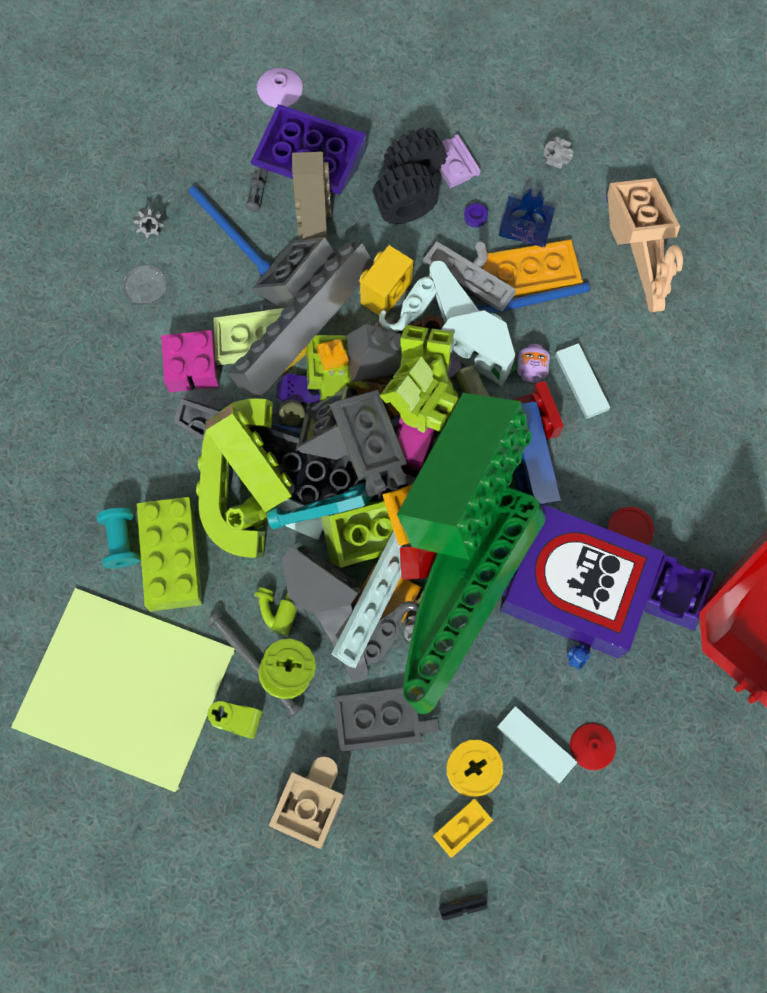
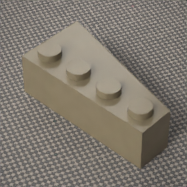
M323 152L292 153L298 240L325 237L327 240L326 217H331L328 162H323Z

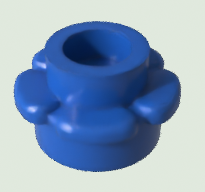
M575 645L567 655L569 666H574L580 670L591 656V652L585 649L586 645H582L580 648Z

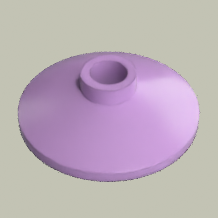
M287 68L268 70L260 77L257 83V92L260 99L272 107H277L278 104L286 107L294 104L300 98L303 91L300 77L294 71Z

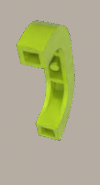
M267 399L240 400L223 409L225 410L233 405L237 412L241 410L248 419L249 424L247 426L249 428H271L273 402ZM206 432L202 444V455L198 458V468L201 472L200 481L197 482L196 486L202 525L211 540L226 552L242 557H264L265 531L231 530L226 524L229 462Z

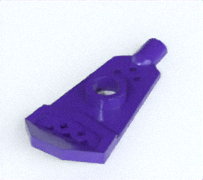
M287 373L277 383L276 397L282 402L290 399L297 400L300 403L320 402V393L312 395L309 391L310 389H307L306 376Z

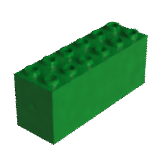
M468 393L461 395L397 513L412 547L467 560L471 559L474 551L480 546L481 537L485 529L491 524L492 514L495 508L499 507L506 486H509L511 483L512 474L516 466H519L521 463L522 454L526 446H529L532 434L529 431L526 413L523 411L521 401Z

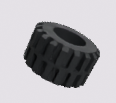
M407 164L390 170L381 176L380 180L374 184L375 187H373V195L381 216L385 222L390 224L408 223L419 219L431 211L439 199L429 170L426 166H421L420 164Z

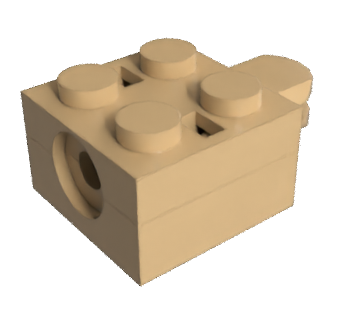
M317 758L313 762L307 778L293 772L291 773L270 821V827L319 849L323 848L344 798L343 794L331 790L338 774L337 765L331 758Z

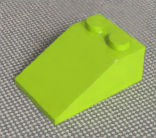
M384 500L368 502L365 506L321 517L330 562L338 567L380 557L394 531Z

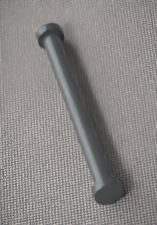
M220 612L215 613L207 622L210 626L214 625L259 676L258 669L261 662L222 619L223 615ZM278 698L287 708V714L290 717H293L303 708L300 703H296L292 698Z

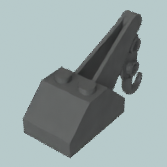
M299 541L290 546L282 558L288 597L294 601L292 604L298 610L305 613L306 611L315 613L335 647L355 608L354 600L364 588V585ZM412 601L401 603L392 613L379 620L356 668L349 667L344 663L353 680H364L369 673V665L382 660L400 633L402 618L409 610L417 612L420 604Z

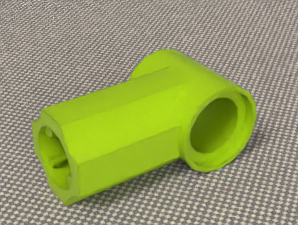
M254 496L246 500L242 505L230 508L225 514L227 518L226 524L231 530H242L252 526L255 530H259L263 527L262 524L264 522L268 523L267 512L262 509Z

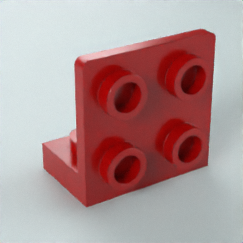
M546 381L536 383L533 393L513 399L521 401V404L537 402L546 440L560 436L564 424Z

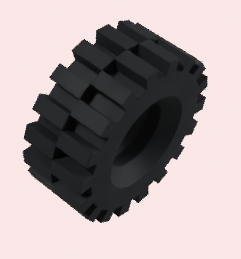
M428 127L426 130L419 128L417 132L415 130L409 131V135L403 134L400 136L401 139L399 141L395 140L392 143L393 147H388V153L384 154V162L389 171L407 164H420L421 166H426L432 177L435 175L434 172L439 171L442 168L441 165L445 164V158H448L447 151L437 132Z

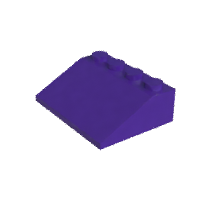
M278 104L251 160V165L293 179L292 153L323 152V162H328L330 192L341 195L358 170L366 152V133Z

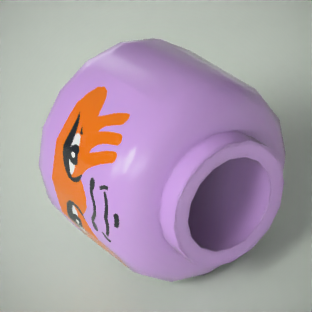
M530 344L528 347L521 349L517 360L518 375L526 382H540L549 373L550 354L538 344Z

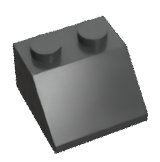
M368 324L348 334L347 346L351 382L354 383V380L395 374L401 367L402 347L400 346L402 334Z

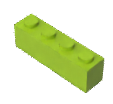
M231 405L207 420L205 431L262 509L267 512L292 496V481L285 472L281 474L276 467L278 462L271 452L266 453L262 447L264 443L256 431L251 432L247 426L249 422L245 414L241 410L237 412L234 406Z

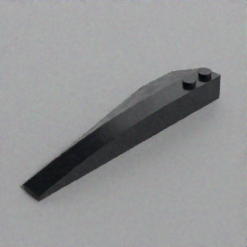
M180 398L174 423L198 439L203 440L206 433V421L217 415L222 409ZM271 425V428H249L252 433L256 431L264 443L262 447L266 453L271 452L278 462L276 467L281 474L285 472L291 479L293 484L291 486V497L303 505L349 491V487L356 484L364 483L366 486L365 478L358 479L350 456H343L336 460L302 453L297 449L300 433L275 425ZM401 467L406 475L407 483L390 490L387 484V471L380 473L386 490L379 492L369 502L384 500L383 494L414 484L419 473Z

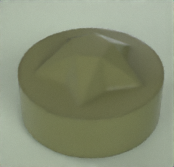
M293 399L286 400L279 407V416L285 425L296 426L303 421L305 412L299 401Z

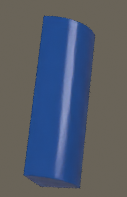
M537 402L522 403L532 438L529 446H526L522 454L520 465L516 466L513 472L517 491L535 497L540 506L560 501Z

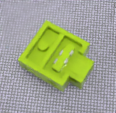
M316 335L306 346L307 389H319L320 401L334 395L347 386L352 390H356L354 383L350 380L349 363L346 366L324 371L316 350L317 344L341 339L348 356L347 335Z

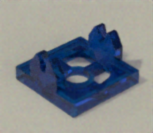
M529 189L523 194L522 200L509 197L498 236L545 248L555 208L543 205L544 196L541 191L534 197L532 196V189ZM517 210L526 211L524 216H511ZM533 213L540 214L544 224L536 222L532 217ZM524 220L530 221L528 226H524Z

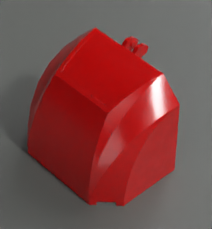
M766 529L713 590L702 606L699 616L702 652L737 682L733 687L735 691L740 692L746 689L750 693L747 697V701L750 704L758 700L767 708Z

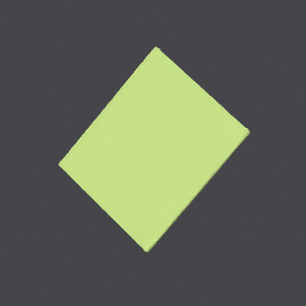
M75 588L11 728L177 792L207 719L208 709L214 702L231 658L235 654V649Z

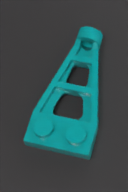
M364 483L349 487V491L288 511L282 510L280 507L272 508L267 511V519L271 528L277 529L288 524L365 506L374 496L369 497Z

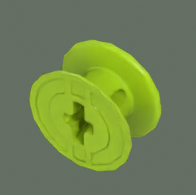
M281 639L271 644L265 651L258 669L259 681L264 690L274 697L280 699L295 698L306 690L309 682L314 677L316 670L315 657L311 650L302 642L293 639ZM283 666L289 667L288 671H291V672L285 671V668H286V667H283Z

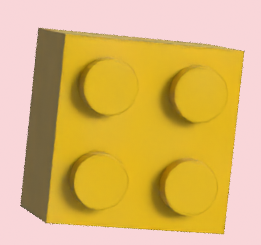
M388 245L384 252L380 251L374 259V265L370 270L366 269L359 279L361 304L377 315H380L381 311L385 310L386 317L412 283L414 260Z

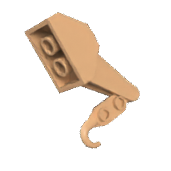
M656 178L610 183L607 195L612 234L617 245L629 243L631 245L649 312L664 311L665 297L671 291L670 283L672 277L676 275L677 271H681L683 266V254L677 245L670 246L664 257V239L677 237L680 225Z

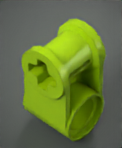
M223 701L214 702L209 707L207 713L208 719L214 727L252 739L256 737L262 711L242 705L238 706ZM221 709H224L225 714L228 715L227 718H222L220 722H217L214 713H219Z

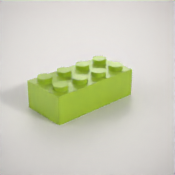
M190 497L137 503L145 607L152 612L203 605L194 505Z

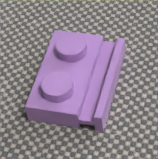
M458 134L450 140L448 138L442 141L448 158H445L446 162L441 165L442 168L439 171L450 188L471 179L473 176L480 175L478 165Z

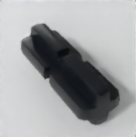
M481 893L463 898V901L456 900L441 904L439 912L442 920L446 921L464 916L463 913L466 912L471 914L488 908L485 895Z

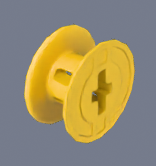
M468 740L459 744L450 754L447 761V777L450 784L459 793L468 797H480L492 792L500 783L503 775V762L498 751L491 744L482 740ZM481 760L484 762L485 766L478 770L480 772L479 776L476 773H472L468 777L465 776L464 771L471 767L468 764L469 762L477 764Z

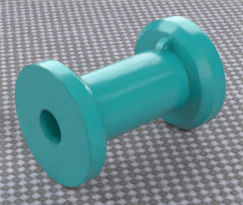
M112 508L99 512L96 515L97 522L106 526L109 555L103 558L102 566L108 569H118L138 564L140 557L137 553L130 551L127 523L134 518L133 510L129 508Z

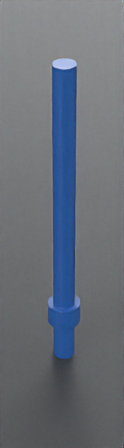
M192 186L188 192L258 267V272L263 276L272 264L269 261H265L196 186Z
M586 282L511 299L503 311L590 291V286ZM475 305L479 311L484 310L490 314L501 312L491 305L480 307Z

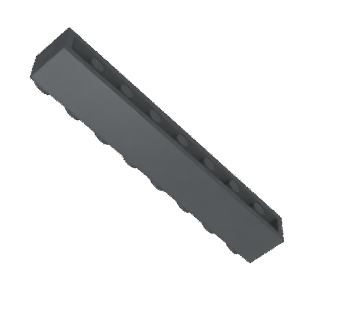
M363 243L343 244L338 249L339 252L325 263L324 269L312 277L310 284L296 295L294 302L283 309L281 316L266 328L265 334L252 343L251 349L245 356L235 362V367L228 374L245 397L261 398L358 288L362 273L366 269L370 270L374 265Z

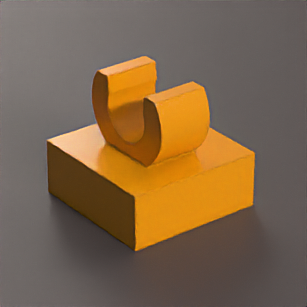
M341 339L317 344L316 350L324 371L348 365L349 359Z

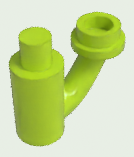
M259 587L254 596L259 598L264 622L271 628L272 632L288 636L297 608L292 604L294 601L288 597L287 593L285 600L280 601L276 616H274L269 606V601L273 602L274 598L272 596L274 592Z

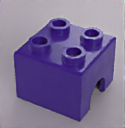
M664 554L644 612L696 631L700 620L699 612L709 596L716 572L701 567V570L686 568L678 562L677 558Z

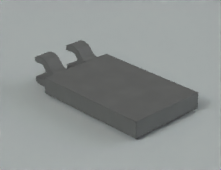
M372 391L332 403L330 407L359 480L366 479L365 488L368 496L371 497L386 490L385 483L380 476V473L386 471L387 484L390 490L406 484L407 478L401 466L407 463L379 391Z
M403 688L334 697L340 752L421 742V734L439 732L438 720L419 722L418 713L403 696ZM423 694L419 695L416 700L420 699Z

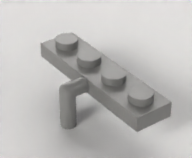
M436 241L424 257V265L430 268L434 261L444 262L463 289L502 312L516 294V290L482 269V266L488 259L485 244L483 242L476 244L475 248L478 257L472 263Z

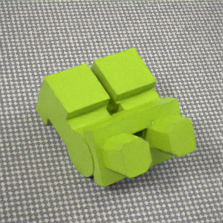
M406 325L401 336V365L404 361L417 357L424 358L431 354H440L449 375L455 332L432 329L428 339V328Z
M417 357L403 362L393 376L394 379L390 380L380 394V397L385 403L390 402L401 414V419L407 425L418 428V431L423 433L428 428L441 432L445 426L447 415L439 411L444 410L452 414L458 403V398L448 393V384L439 383L432 377L433 371L424 359Z

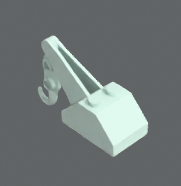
M434 261L430 265L429 276L417 281L403 302L401 317L397 323H387L385 320L386 311H381L379 315L381 327L392 332H399L410 322L419 318L436 295L445 324L441 330L455 332L451 354L455 355L460 360V363L467 367L475 365L479 374L500 386H503L511 372L515 353L506 322L497 314H490L484 310L479 311L444 262ZM493 367L500 373L499 380L491 372Z

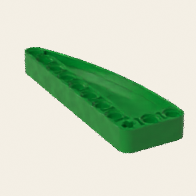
M506 487L499 507H496L492 514L491 524L485 529L481 537L480 546L474 551L470 560L441 553L437 554L417 611L404 677L403 696L417 713L427 714L435 708L546 520L545 514L535 497ZM452 646L450 650L445 651L448 647ZM423 694L420 699L416 700L419 695Z

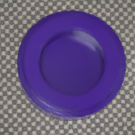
M472 203L466 207L464 220L467 225L478 228L486 223L488 211L484 205Z

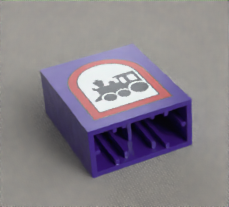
M543 504L541 508L545 514V523L504 590L502 596H505L500 611L619 659L630 651L664 551Z

